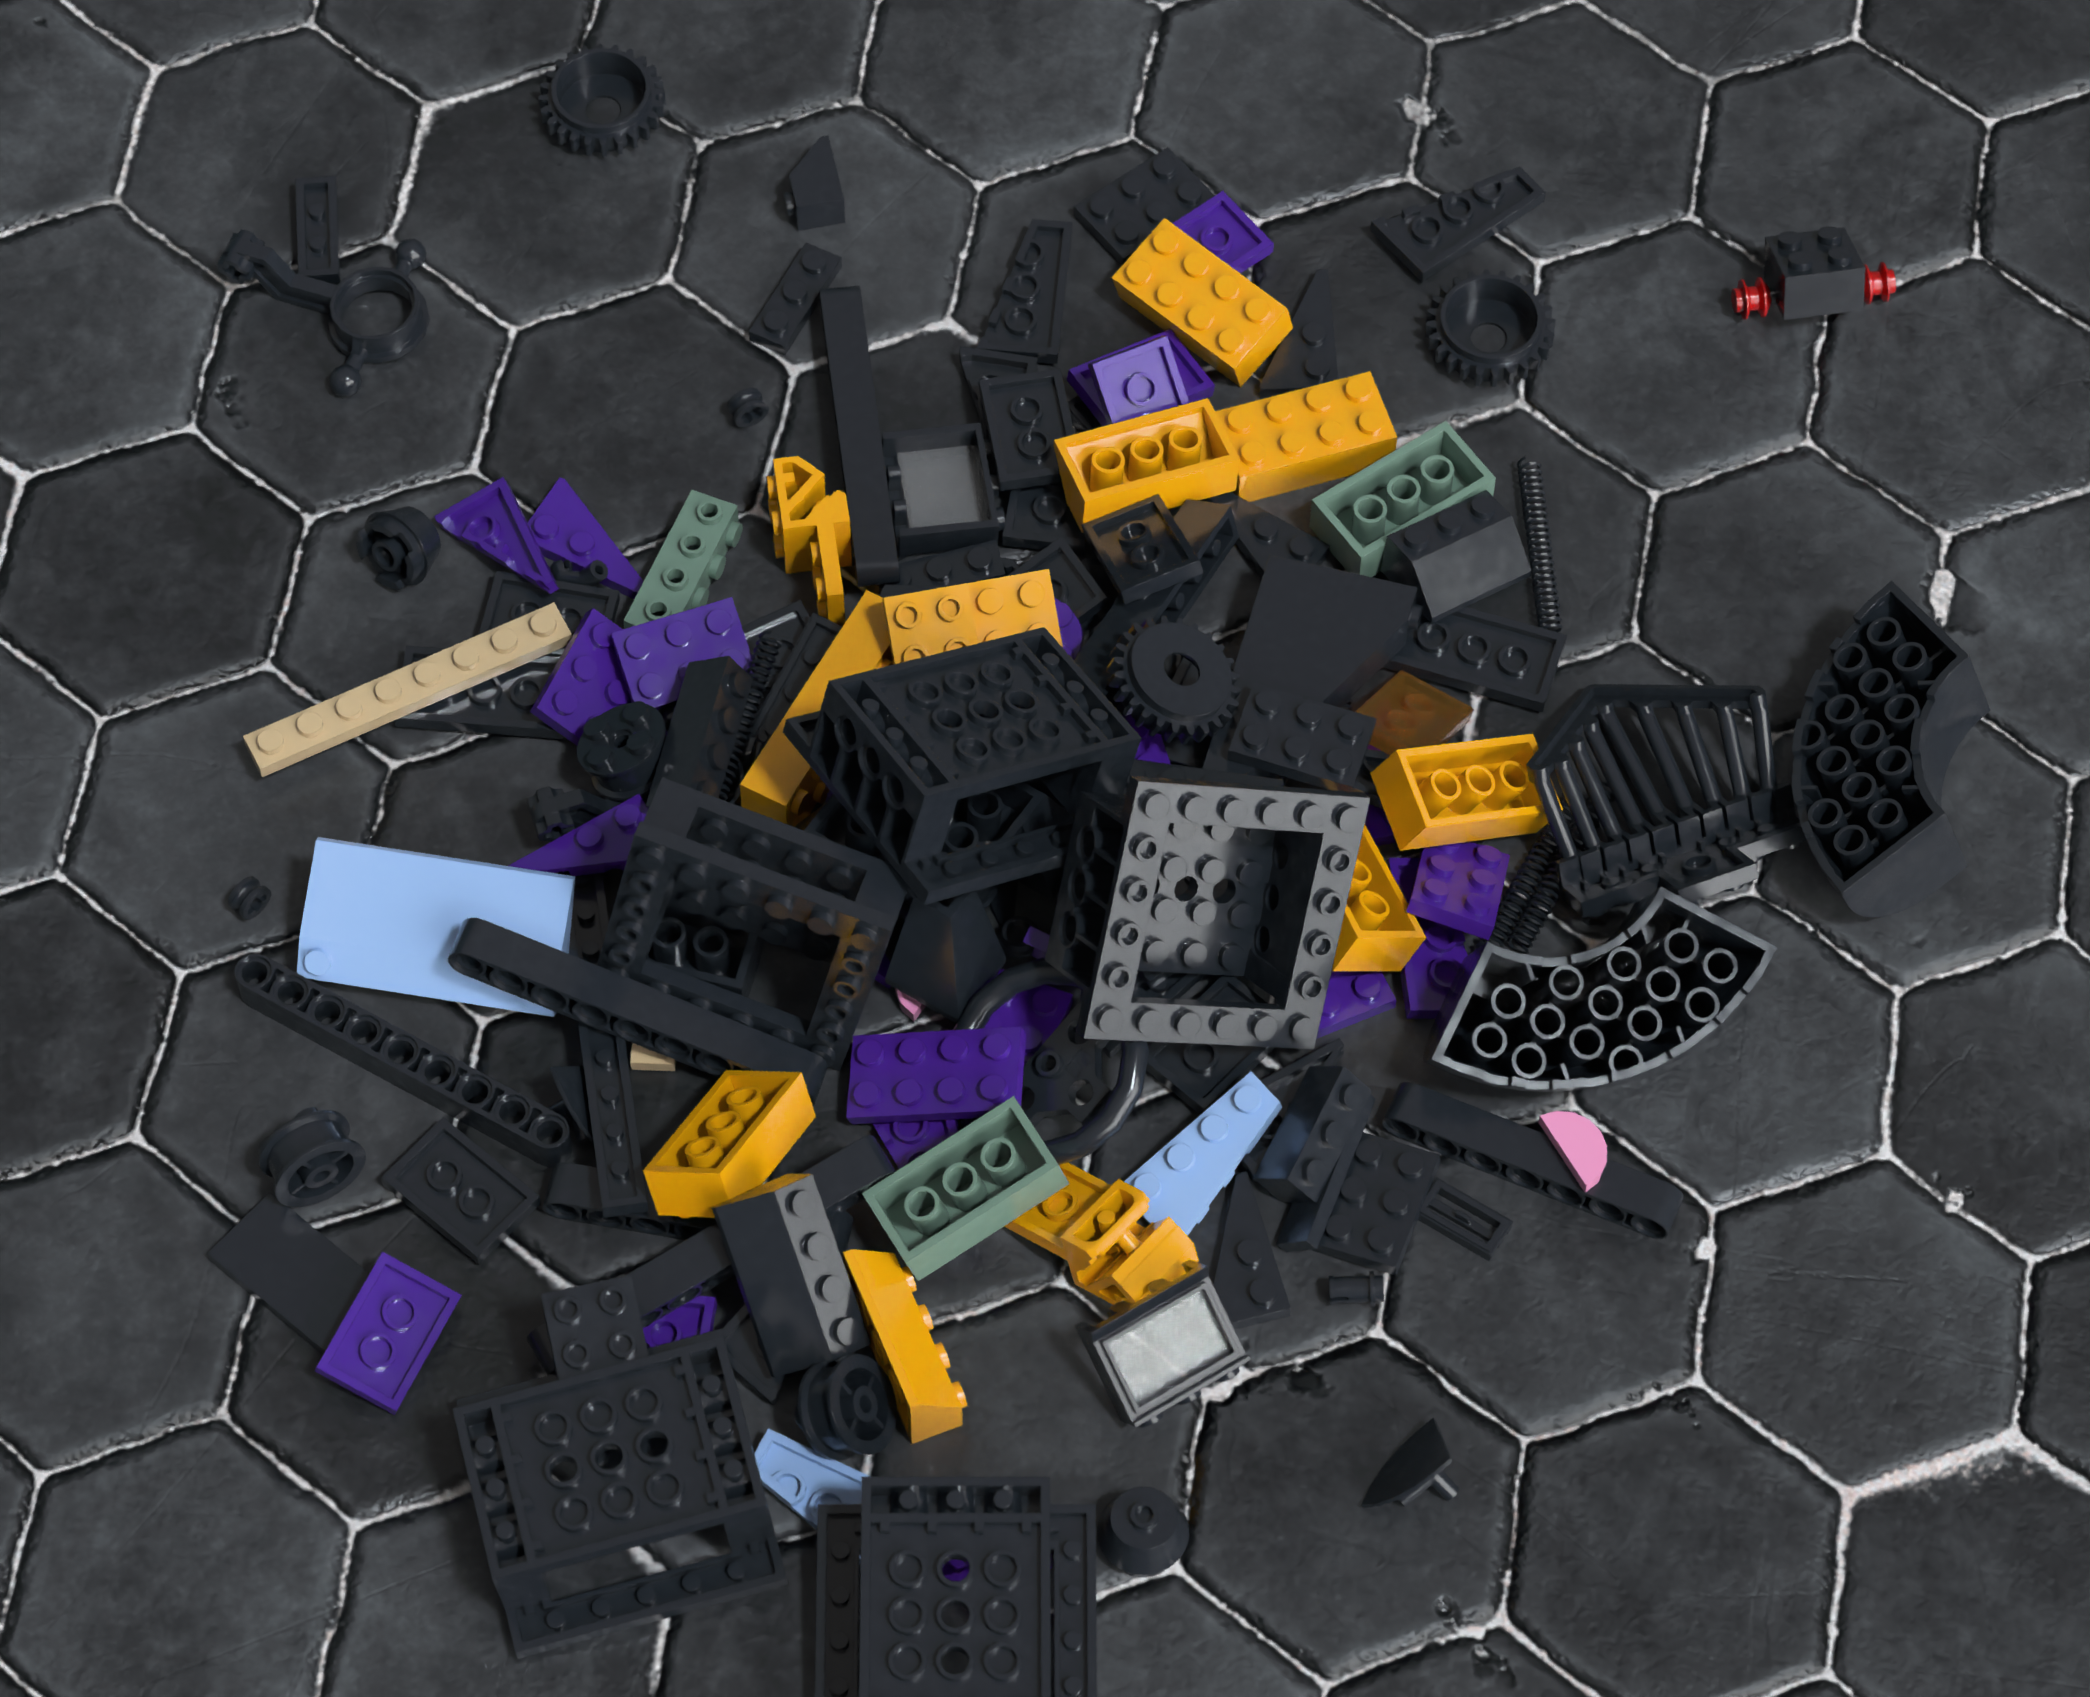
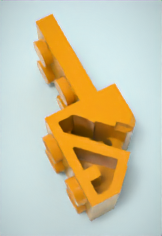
M799 456L773 459L774 475L766 476L769 515L774 532L776 559L784 558L786 574L812 571L813 587L817 594V614L843 626L845 624V607L840 567L852 566L850 518L846 493L837 490L831 496L826 495L824 473Z
M1049 569L882 598L893 664L1045 627L1063 648Z
M1070 1163L1059 1165L1070 1183L1069 1185L1004 1226L1067 1260L1074 1284L1112 1305L1120 1301L1134 1304L1151 1294L1148 1285L1153 1281L1166 1279L1172 1282L1186 1274L1182 1263L1189 1259L1195 1262L1199 1261L1194 1243L1169 1216L1156 1223L1152 1222L1147 1227L1137 1224V1221L1149 1207L1150 1199L1143 1191L1120 1179H1117L1110 1185Z

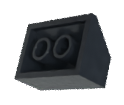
M1487 490L1388 535L1381 571L1391 582L1417 587L1416 604L1423 606L1422 614L1431 623L1530 577L1532 572L1512 515Z

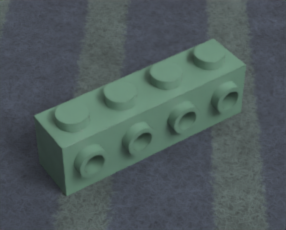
M691 490L623 620L624 629L707 604L709 597L708 588L713 579L718 580L721 577L726 564L725 555L730 546L735 547L738 544L742 534L743 525L739 523L738 505Z

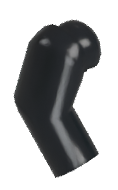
M562 559L557 560L550 566L551 573L557 581L595 586L608 576L607 566L599 560H595L583 569L573 571V564L568 559L564 562Z

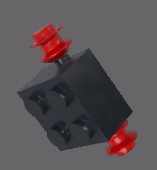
M1827 226L1816 231L1800 233L1786 231L1776 236L1765 237L1764 280L1761 277H1757L1755 285L1747 287L1744 280L1740 279L1737 288L1732 289L1731 300L1734 312H1740L1743 320H1747L1750 311L1757 310L1762 318L1765 317L1771 304L1775 303L1784 320L1864 310V302L1867 305L1870 304L1875 295H1880L1883 302H1888L1890 294L1896 291V279L1893 269H1887L1884 262L1879 263L1877 271H1870L1868 266L1863 264L1844 227Z

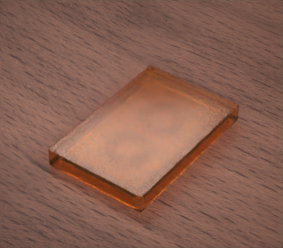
M1401 670L1355 712L1377 718L1370 745L1391 755L1398 749L1446 744L1470 721L1474 709Z

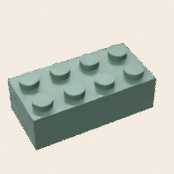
M1444 421L1312 499L1309 527L1321 541L1330 546L1329 551L1347 572L1373 577L1381 572L1388 535L1485 490L1493 496L1496 477L1448 422Z
M1013 1096L869 1188L862 1195L916 1279L920 1281L1070 1183Z

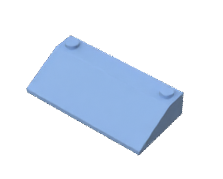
M318 837L315 843L299 935L297 973L307 979L554 1017L555 1011L455 971L448 963V956L461 924L467 918L486 920L569 954L575 876Z

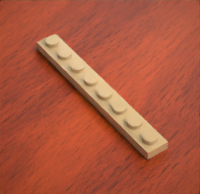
M551 603L243 736L245 745L261 776H267L568 645L572 634L555 603Z

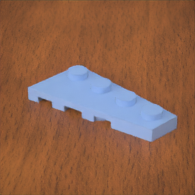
M1249 1072L1124 1181L1143 1191L1150 1199L1148 1210L1142 1215L1149 1225L1152 1222L1156 1223L1169 1216L1188 1236L1196 1223L1200 1224L1209 1211V1205L1221 1188L1226 1187L1235 1174L1234 1170L1246 1153L1251 1152L1282 1108L1280 1101L1252 1072Z
M767 1429L755 1451L763 1486L816 1530L818 1526V1504H861L862 1477L870 1476L836 1460H828L815 1450L771 1429ZM859 1554V1566H861V1554Z

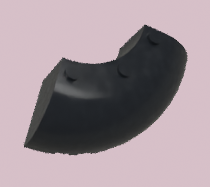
M1890 581L1862 606L1853 616L1855 622L1841 638L1836 637L1830 645L1831 653L1828 655L1821 670L1816 669L1804 696L1806 703L1802 710L1801 718L1797 719L1792 745V753L1794 755L1793 774H1791L1792 791L1799 814L1800 825L1811 852L1831 886L1849 908L1861 916L1872 918L1893 915L1918 904L1968 867L1947 815L1942 810V787L1945 773L1958 745L1970 729L1990 711L1969 655L1893 581Z
M1659 887L1634 903L1617 931L1604 944L1588 951L1565 957L1543 958L1542 956L1517 953L1487 942L1463 959L1431 1028L1423 1053V1061L1461 1078L1488 1086L1519 1091L1561 1092L1594 1088L1625 1080L1656 1068L1687 1051L1722 1024L1759 981L1778 947L1663 887Z

